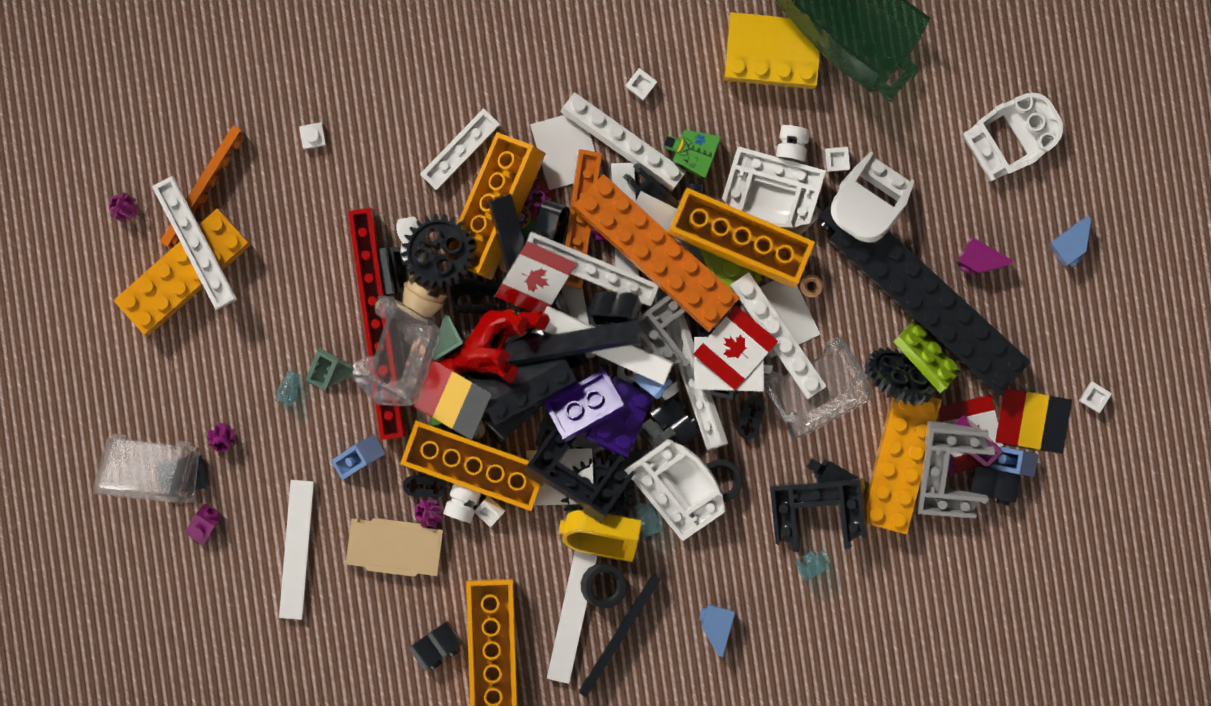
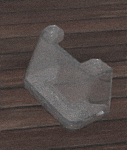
M379 296L375 312L380 318L387 319L375 357L360 359L354 368L352 378L376 404L409 406L414 404L421 395L440 336V330L433 321L395 298Z
M842 336L829 340L823 349L824 355L810 362L826 385L824 389L811 398H805L790 374L784 376L782 372L772 371L771 374H767L764 377V388L793 439L800 438L867 402L872 396L869 381Z
M112 434V438H107L94 482L93 493L165 502L193 503L200 447H192V442L178 441V445L126 440V435Z

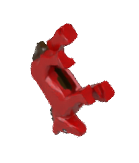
M518 306L490 310L481 317L479 323L462 346V349L450 353L445 359L437 361V363L462 376L463 371L491 372L500 375L506 381L512 383L518 374V369L509 362L504 361L511 356V354L503 349L506 339L515 334L523 336L526 332L525 328L535 327L538 330H545L550 322V317L547 313H542L541 311L521 312L518 314L520 311Z

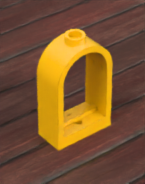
M582 510L570 512L566 516V520H561L558 533L563 534V543L572 550L633 562L641 520L608 514L601 524L583 513Z

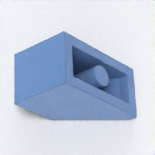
M1089 216L1084 217L1047 244L1063 267L1068 264L1073 267L1083 260L1081 255L1087 250L1091 224Z
M372 435L353 445L332 459L331 462L340 478L344 480L384 456L385 452L376 436Z
M1000 447L1003 452L988 467L1035 477L1039 454Z
M707 603L706 608H701L698 621L702 622L701 626L717 655L723 657L735 612Z

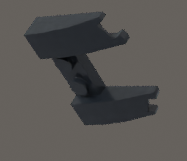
M555 426L527 464L524 475L541 486H544L546 483L584 507L583 513L602 524L635 473L631 472L629 475L625 473L620 465L625 461V458L620 454L598 486L594 485L560 463L576 437L565 442Z
M864 478L770 486L775 543L777 545L783 540L794 545L793 552H800L799 508L840 505L844 549L852 547L851 541L862 535L863 539L867 538Z

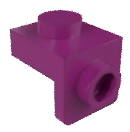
M204 504L194 515L185 534L204 546L217 524L222 520L223 515L215 508Z

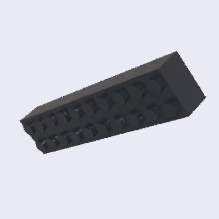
M839 228L827 240L831 246L913 321L921 325L926 333L995 396H1000L1030 364L1031 361L889 231L876 242H864Z

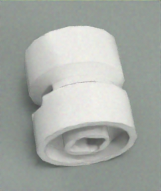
M782 125L779 136L782 143L777 146L776 157L804 163L807 152L804 145L809 142L811 130L798 126ZM796 140L797 144H792L790 141Z
M453 483L450 492L452 499L447 501L443 514L471 523L475 513L473 506L478 505L482 493Z

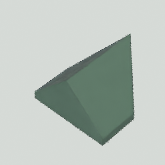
M444 314L431 359L438 361L458 350L465 343L449 315Z
M319 348L305 380L326 391L327 388L354 376L352 372L354 368L353 365Z

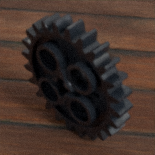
M434 214L433 220L425 216L424 224L417 220L418 228L409 227L412 235H404L408 243L401 244L407 250L402 252L401 256L408 258L403 262V265L405 267L411 266L407 273L409 275L415 273L413 279L416 282L421 279V285L424 287L429 282L431 289L435 288L436 283H438L441 289H444V283L446 282L450 287H453L452 280L454 279L461 283L460 275L468 276V273L465 271L466 267L473 268L469 260L476 259V256L471 254L472 251L477 250V247L470 245L475 241V238L468 236L471 232L469 228L463 229L465 224L462 221L456 225L457 219L454 216L448 221L446 214H443L441 220H439L437 214ZM432 232L439 233V236L435 241L428 240V237ZM459 241V247L456 250H449L451 242ZM424 242L437 250L442 249L446 254L457 257V260L449 259L441 253L436 255L432 249L423 247L420 244ZM427 252L429 254L428 259L425 262H419L420 254ZM449 262V268L446 271H439L441 263Z
M889 347L886 350L879 348L878 351L873 350L864 365L866 370L864 373L869 375L867 380L874 381L872 386L879 387V393H887V398L894 397L895 402L902 400L904 405H907L908 402L913 406L916 403L923 405L924 402L928 403L936 392V388L904 353H899L897 348L894 351Z
M603 457L598 458L597 463L594 458H589V465L586 466L583 461H580L581 469L575 466L572 467L574 472L578 474L580 471L589 468L593 462V484L598 486L611 468L612 460L609 459L604 464ZM627 485L616 502L615 509L610 511V515L629 517L626 509H633L634 506L628 502L635 499L634 496L629 495V492L633 491L635 487H628ZM567 496L561 500L563 503H568L564 511L571 510L573 512L583 510L584 508L579 504H569Z

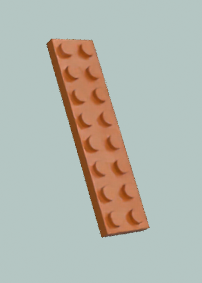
M604 174L572 206L574 211L708 332L740 299L736 293L673 236L667 234V231Z

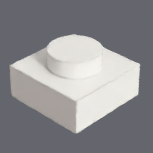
M639 68L625 87L643 101L657 84V81Z
M322 122L299 126L304 150L327 146Z
M848 147L827 148L824 150L826 172L850 170Z
M1091 381L1079 402L1100 413L1112 393Z
M487 496L475 510V514L490 528L505 512L490 496Z

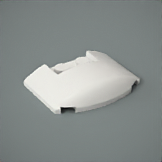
M738 146L722 199L725 203L727 202L736 209L781 228H793L804 224L809 225L812 221L826 170Z
M667 439L625 469L628 475L631 472L635 473L632 480L682 541L726 511L721 489L708 467L694 453L684 446L674 443L672 440Z

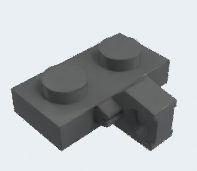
M651 418L643 423L639 430L652 449H655L667 439L676 435L671 427L663 432L661 427L656 422H653Z

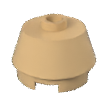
M411 275L408 282L404 283L403 305L416 316L433 317L446 304L445 299L448 293H442L444 289H441L437 283L434 289L430 288L429 282L424 287L421 285V281L416 282L413 279L414 275Z

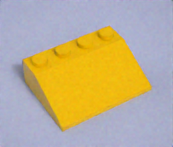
M730 12L724 81L815 89L819 68L821 21Z

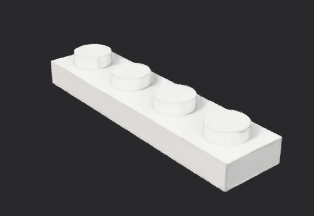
M483 108L420 175L437 191L489 138L500 124Z

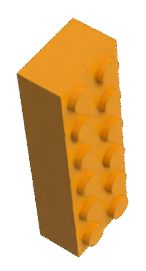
M496 132L458 223L462 221L465 224L463 229L469 228L471 232L468 236L475 238V241L470 245L477 247V250L471 252V254L476 256V259L469 260L473 268L466 267L465 270L492 280L501 260L502 251L487 200L510 193L519 218L546 155L545 152L531 144ZM459 241L451 242L449 250H456L459 247ZM444 253L449 259L457 260V257Z
M686 188L667 234L675 239L791 288L798 285L815 243L810 239L689 188Z
M218 208L199 224L222 270L252 245ZM179 242L113 301L143 335L149 336L204 286L181 242Z
M894 397L891 398L869 482L870 485L866 494L867 524L907 534L922 478L928 421H937L941 399L932 397L928 403L924 402L923 405L916 403L913 406L910 402L904 405L902 400L895 402Z
M417 420L413 426L400 463L406 467L530 511L533 509L541 486L524 475L525 468L530 460Z
M514 578L467 580L470 706H518Z

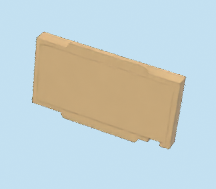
M351 518L346 564L362 566L367 571L413 577L417 574L438 576L444 530L425 528L420 526L421 524L396 520L373 518L371 521Z

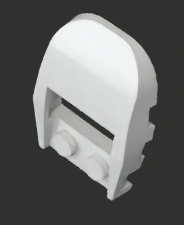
M1026 93L995 107L971 129L964 132L962 138L966 141L988 177V181H993L996 178L1031 165L1043 154L1051 150L1062 137L1063 123L1048 98L1039 93ZM1002 116L1006 119L1027 154L1010 165L985 127Z
M870 152L841 182L839 191L831 204V214L836 224L858 240L864 242L880 240L891 226L895 225L907 204L914 184L913 179L911 181L907 180L873 157V152ZM861 176L897 201L896 205L892 207L855 181Z

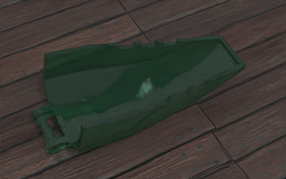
M774 0L809 41L835 67L869 92L879 91L888 102H892L897 97L899 90L909 79L914 78L919 73V68L907 58L922 38L931 18L907 0ZM899 68H902L904 73L892 86H889L886 82Z

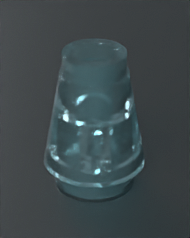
M287 371L274 394L276 402L290 407L293 406V403L297 401L299 374Z

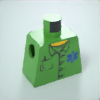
M684 130L681 139L667 135L663 148L676 152L673 158V162L676 165L705 180L721 137Z

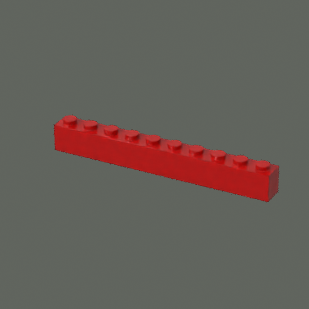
M372 208L348 211L380 440L407 437L388 301L384 291L377 249H380L375 210Z

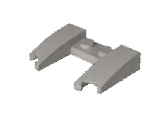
M666 296L638 317L640 323V344L651 353L674 362V364L681 363L682 367H687L690 362L663 329L686 311L669 296ZM730 309L714 326L715 329L732 311V309Z
M928 421L921 485L919 486L916 501L918 514L964 518L977 517L973 509L979 501L986 504L988 496L947 489L945 485L950 452L995 455L994 447H988L985 437L989 436L987 430Z

